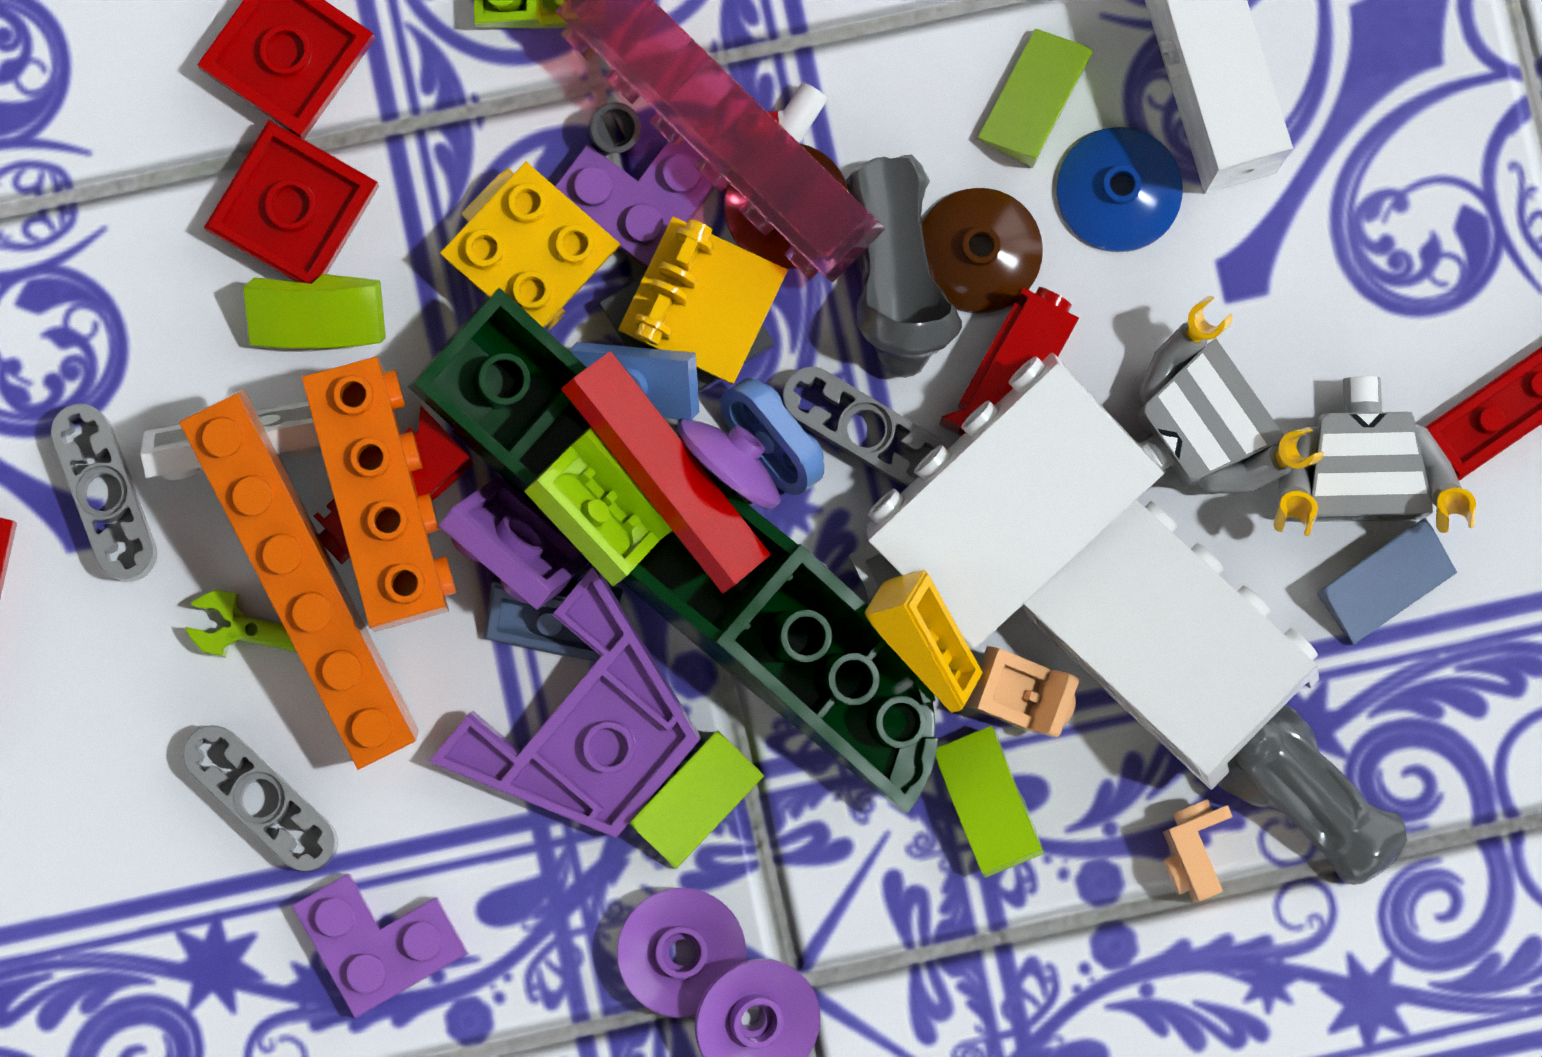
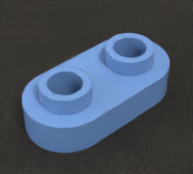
M746 378L722 395L720 408L728 428L732 431L736 425H739L753 434L764 445L766 450L758 459L765 466L779 489L790 495H800L823 478L824 456L821 446L814 437L802 429L784 407L779 394L771 386L753 378Z

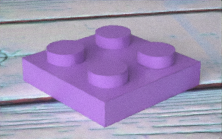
M499 476L453 506L439 524V527L451 536L454 547L462 555L473 561H480L500 578L503 589L511 597L522 603H529L536 610L577 580L591 564L549 518Z

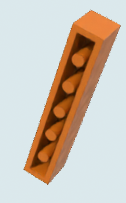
M242 389L181 420L179 424L357 770L416 742L419 730L326 548L323 546L320 536L245 390Z

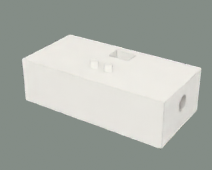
M1145 0L1204 194L1276 174L1292 151L1293 146L1248 1Z

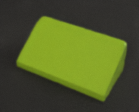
M1035 28L977 140L1033 168L1082 76L1093 50L1080 43Z
M717 730L634 817L629 825L677 869L757 785L764 775Z

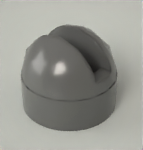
M619 102L607 103L598 107L591 115L588 125L589 136L594 145L600 150L607 153H622L631 149L638 141L641 133V122L637 113L630 106ZM609 112L615 127L623 141L615 145L601 116Z

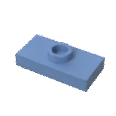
M576 342L569 349L587 368L611 351L663 418L692 420L700 412L696 353Z

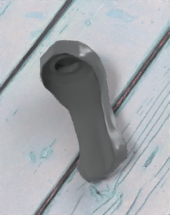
M911 154L892 159L888 157L874 158L858 167L846 179L850 192L851 212L853 214L856 241L862 266L863 290L857 303V327L860 329L863 337L873 344L885 370L897 377L903 378L920 373L930 357L944 349L959 334L962 328V320L955 306L948 301L944 291L936 284L930 274L921 222L922 201L930 180L922 164Z
M1286 704L1227 763L1229 773L1218 783L1223 790L1239 797L1252 806L1274 809L1284 813L1296 824L1312 844L1330 860L1340 879L1346 884H1363L1382 873L1398 859L1407 842L1406 828L1400 814L1376 808L1366 802L1356 786L1319 752L1315 734L1307 722L1302 720L1301 715L1295 709Z

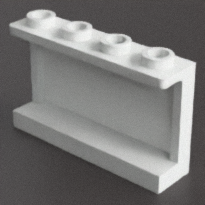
M1053 352L1043 361L1035 356L1022 365L1009 380V384L1013 389L995 406L990 401H986L974 410L961 426L966 433L948 450L943 445L933 449L915 468L914 472L919 477L901 494L896 489L890 490L876 502L867 515L872 520L866 526L868 541L902 575L925 569L962 636L974 649L1164 474L1154 456L1124 430L1064 367L1062 361Z
M1135 500L1023 604L1028 619L1212 790L1229 773L1227 763L1304 685L1311 688L1319 680L1318 666L1313 661L1318 654L1311 644L1295 630L1290 628L1283 634L1266 618L1271 613L1270 609L1252 590L1243 585L1236 591L1220 576L1224 571L1223 566L1206 548L1196 543L1190 549L1174 534L1178 526L1160 506L1150 501L1144 507Z

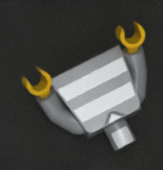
M1207 296L1192 307L1188 315V323H1183L1153 355L1139 388L1143 407L1136 415V418L1149 436L1140 443L1158 461L1163 472L1171 468L1186 489L1199 484L1202 489L1209 493L1254 492L1291 472L1292 468L1300 469L1317 464L1322 460L1324 453L1321 451L1307 458L1299 454L1297 441L1302 435L1311 433L1313 431L1311 428H1301L1288 432L1285 435L1282 433L1216 339L1217 336L1230 327L1233 322L1232 314L1228 315L1218 326L1209 324L1204 318L1203 311L1205 306L1212 302L1215 297ZM1209 339H1214V340H1212L1210 343L1207 344V340H1209Z
M1356 376L1343 379L1344 413L1322 414L1315 421L1314 426L1308 427L1313 431L1302 435L1297 441V450L1302 457L1307 458L1323 451L1322 460L1317 464L1304 468H1292L1290 473L1279 478L1280 504L1273 524L1274 529L1279 532L1283 531L1287 517L1301 520L1305 525L1304 535L1306 536L1311 534L1314 522L1422 520L1433 513V504L1437 507L1436 528L1439 532L1446 533L1449 531L1450 514L1464 516L1468 521L1469 528L1475 525L1476 499L1472 493L1461 487L1451 462L1429 430L1415 423L1412 412H1382L1381 377Z

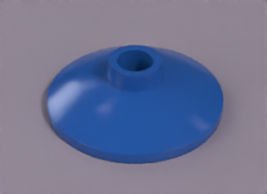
M1112 127L1102 129L1083 138L1066 156L1057 179L1058 205L1069 228L1087 244L1110 252L1135 251L1157 241L1173 224L1182 202L1183 185L1181 173L1170 151L1153 136L1132 128ZM1125 175L1131 179L1133 191L1125 196L1117 195L1111 189L1110 180L1114 176Z

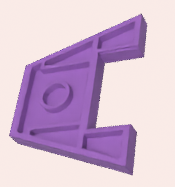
M592 566L552 615L601 656L522 751L475 711H471L429 762L617 838L698 743L701 736L606 580Z

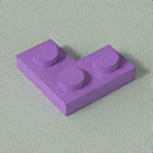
M675 131L638 181L587 144L555 187L621 244L619 247L621 251L647 269L672 216L688 223L689 219L695 216L725 176L727 170L726 167Z
M348 873L292 905L354 1018L360 1017L469 954L437 897L381 928L352 875Z

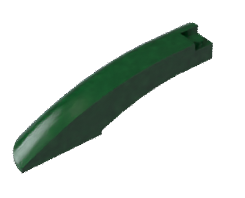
M500 288L495 290L447 340L443 348L408 386L411 391L454 428L452 432L543 514L544 512L524 491L590 426L561 389L587 367ZM704 469L771 555L737 584L722 594L674 531H671L649 551L621 582L788 722L900 811L908 814L926 786L936 756L938 738L935 737L933 702L936 701L935 695L874 629L864 613L868 605L804 546L794 542Z

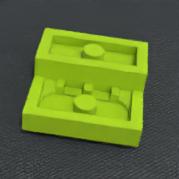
M591 426L524 491L612 586H615L624 579L662 538L673 531Z

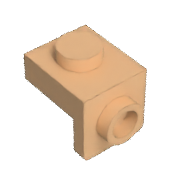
M987 646L980 664L983 672L982 676L971 693L966 706L1028 732L1059 737L1063 726L1073 715L1076 706L1075 692L1079 684V677L1067 672L1051 670L1001 648Z
M1206 799L1173 813L1177 826L1162 831L1172 853L1171 857L1164 859L1169 878L1177 894L1180 895L1188 892L1192 903L1200 902L1223 892L1198 831L1233 816L1228 805L1212 810L1209 800Z

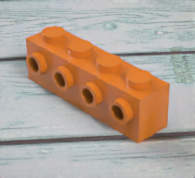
M375 356L302 376L369 628L377 632L449 612L445 596L456 594V586L447 556L435 559L429 534L440 531L430 493L418 496L412 471L423 469L413 431L401 434L395 409L406 407L396 369L384 372L380 360Z

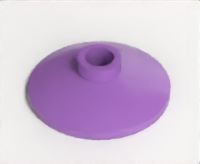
M688 419L680 421L676 427L679 437L693 455L714 475L751 502L767 509H775L781 502L779 492L769 472L758 459L766 449L753 434L739 425H736L728 434L704 422Z
M672 888L651 895L637 905L630 913L619 935L617 960L620 974L626 987L641 1004L665 1016L687 1018L696 1016L697 1008L704 992L718 975L731 966L746 961V942L739 921L722 901L701 890ZM678 940L689 941L695 949L693 960L684 966L675 964L670 958V948Z
M764 958L740 962L718 975L704 992L695 1017V1037L703 1057H808L817 1040L820 1028V1007L815 991L808 980L788 964ZM752 1006H758L759 1016L757 1020L750 1025H742L741 1019L744 1013Z

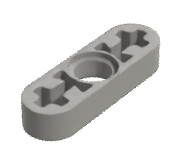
M802 368L793 373L785 384L783 392L784 407L800 426L905 489L916 480V478L911 477L907 473L910 462L896 452L893 454L891 464H887L879 459L889 449L896 428L908 434L901 440L900 445L913 453L921 451L923 446L933 450L937 446L943 445L947 449L942 440L822 368ZM815 381L825 386L822 397L837 408L840 404L841 396H845L853 401L842 412L837 431L834 432L824 426L832 418V414L824 409L814 406L809 413L799 409L801 397L795 393V389L799 385L809 389ZM859 413H873L883 422L885 434L877 445L860 447L850 439L847 432L848 423Z
M87 404L70 405L61 410L55 417L51 427V439L100 568L111 577L123 582L140 580L153 569L157 559V547L114 431L106 416L96 408ZM82 418L89 426L98 425L99 432L90 436V443L95 456L101 459L109 453L112 461L110 463L92 464L77 475L75 465L88 464L83 449L75 442L67 443L66 436L75 432L73 422ZM102 475L115 477L122 488V495L118 504L106 511L93 509L87 500L89 484L95 478ZM131 511L134 518L133 522H121V526L126 538L132 543L141 542L143 550L134 555L136 565L127 569L124 563L111 561L110 554L118 550V542L114 531L108 527L99 533L97 524L116 522Z
M216 725L204 726L191 734L185 744L183 753L188 771L291 868L305 872L320 870L332 861L338 847V838L334 827L234 732ZM225 739L229 746L225 750L224 755L237 769H242L246 759L254 765V769L242 774L235 781L229 795L221 788V785L232 779L218 767L211 766L204 771L200 766L205 755L199 748L206 740L218 744ZM267 780L278 791L279 802L277 808L266 817H254L244 807V791L254 781ZM293 802L301 809V812L290 819L305 831H311L316 826L322 831L317 843L323 851L316 858L310 854H304L298 859L292 852L298 843L284 828L279 830L276 839L267 831L268 828L278 824L286 817Z

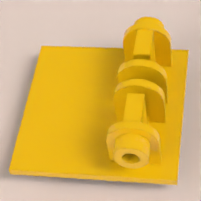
M525 161L440 252V255L488 297L498 288L502 289L543 328L546 327L550 330L564 316L566 311L563 307L621 244Z
M672 216L618 331L656 349L696 353L698 369L734 385L788 269L711 234L713 229L697 220L689 219L687 223Z

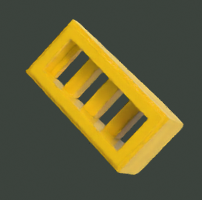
M924 569L886 580L882 583L864 612L867 619L887 644L951 713L961 711L983 672L932 579Z

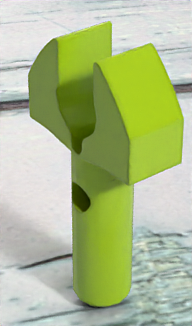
M217 589L204 594L191 603V606L194 608L208 611L217 610L221 613L223 619L231 623L230 627H222L215 633H207L200 629L185 627L193 642L206 654L226 658L228 647L238 641L297 652L282 623L245 616L237 606L239 595L236 593Z

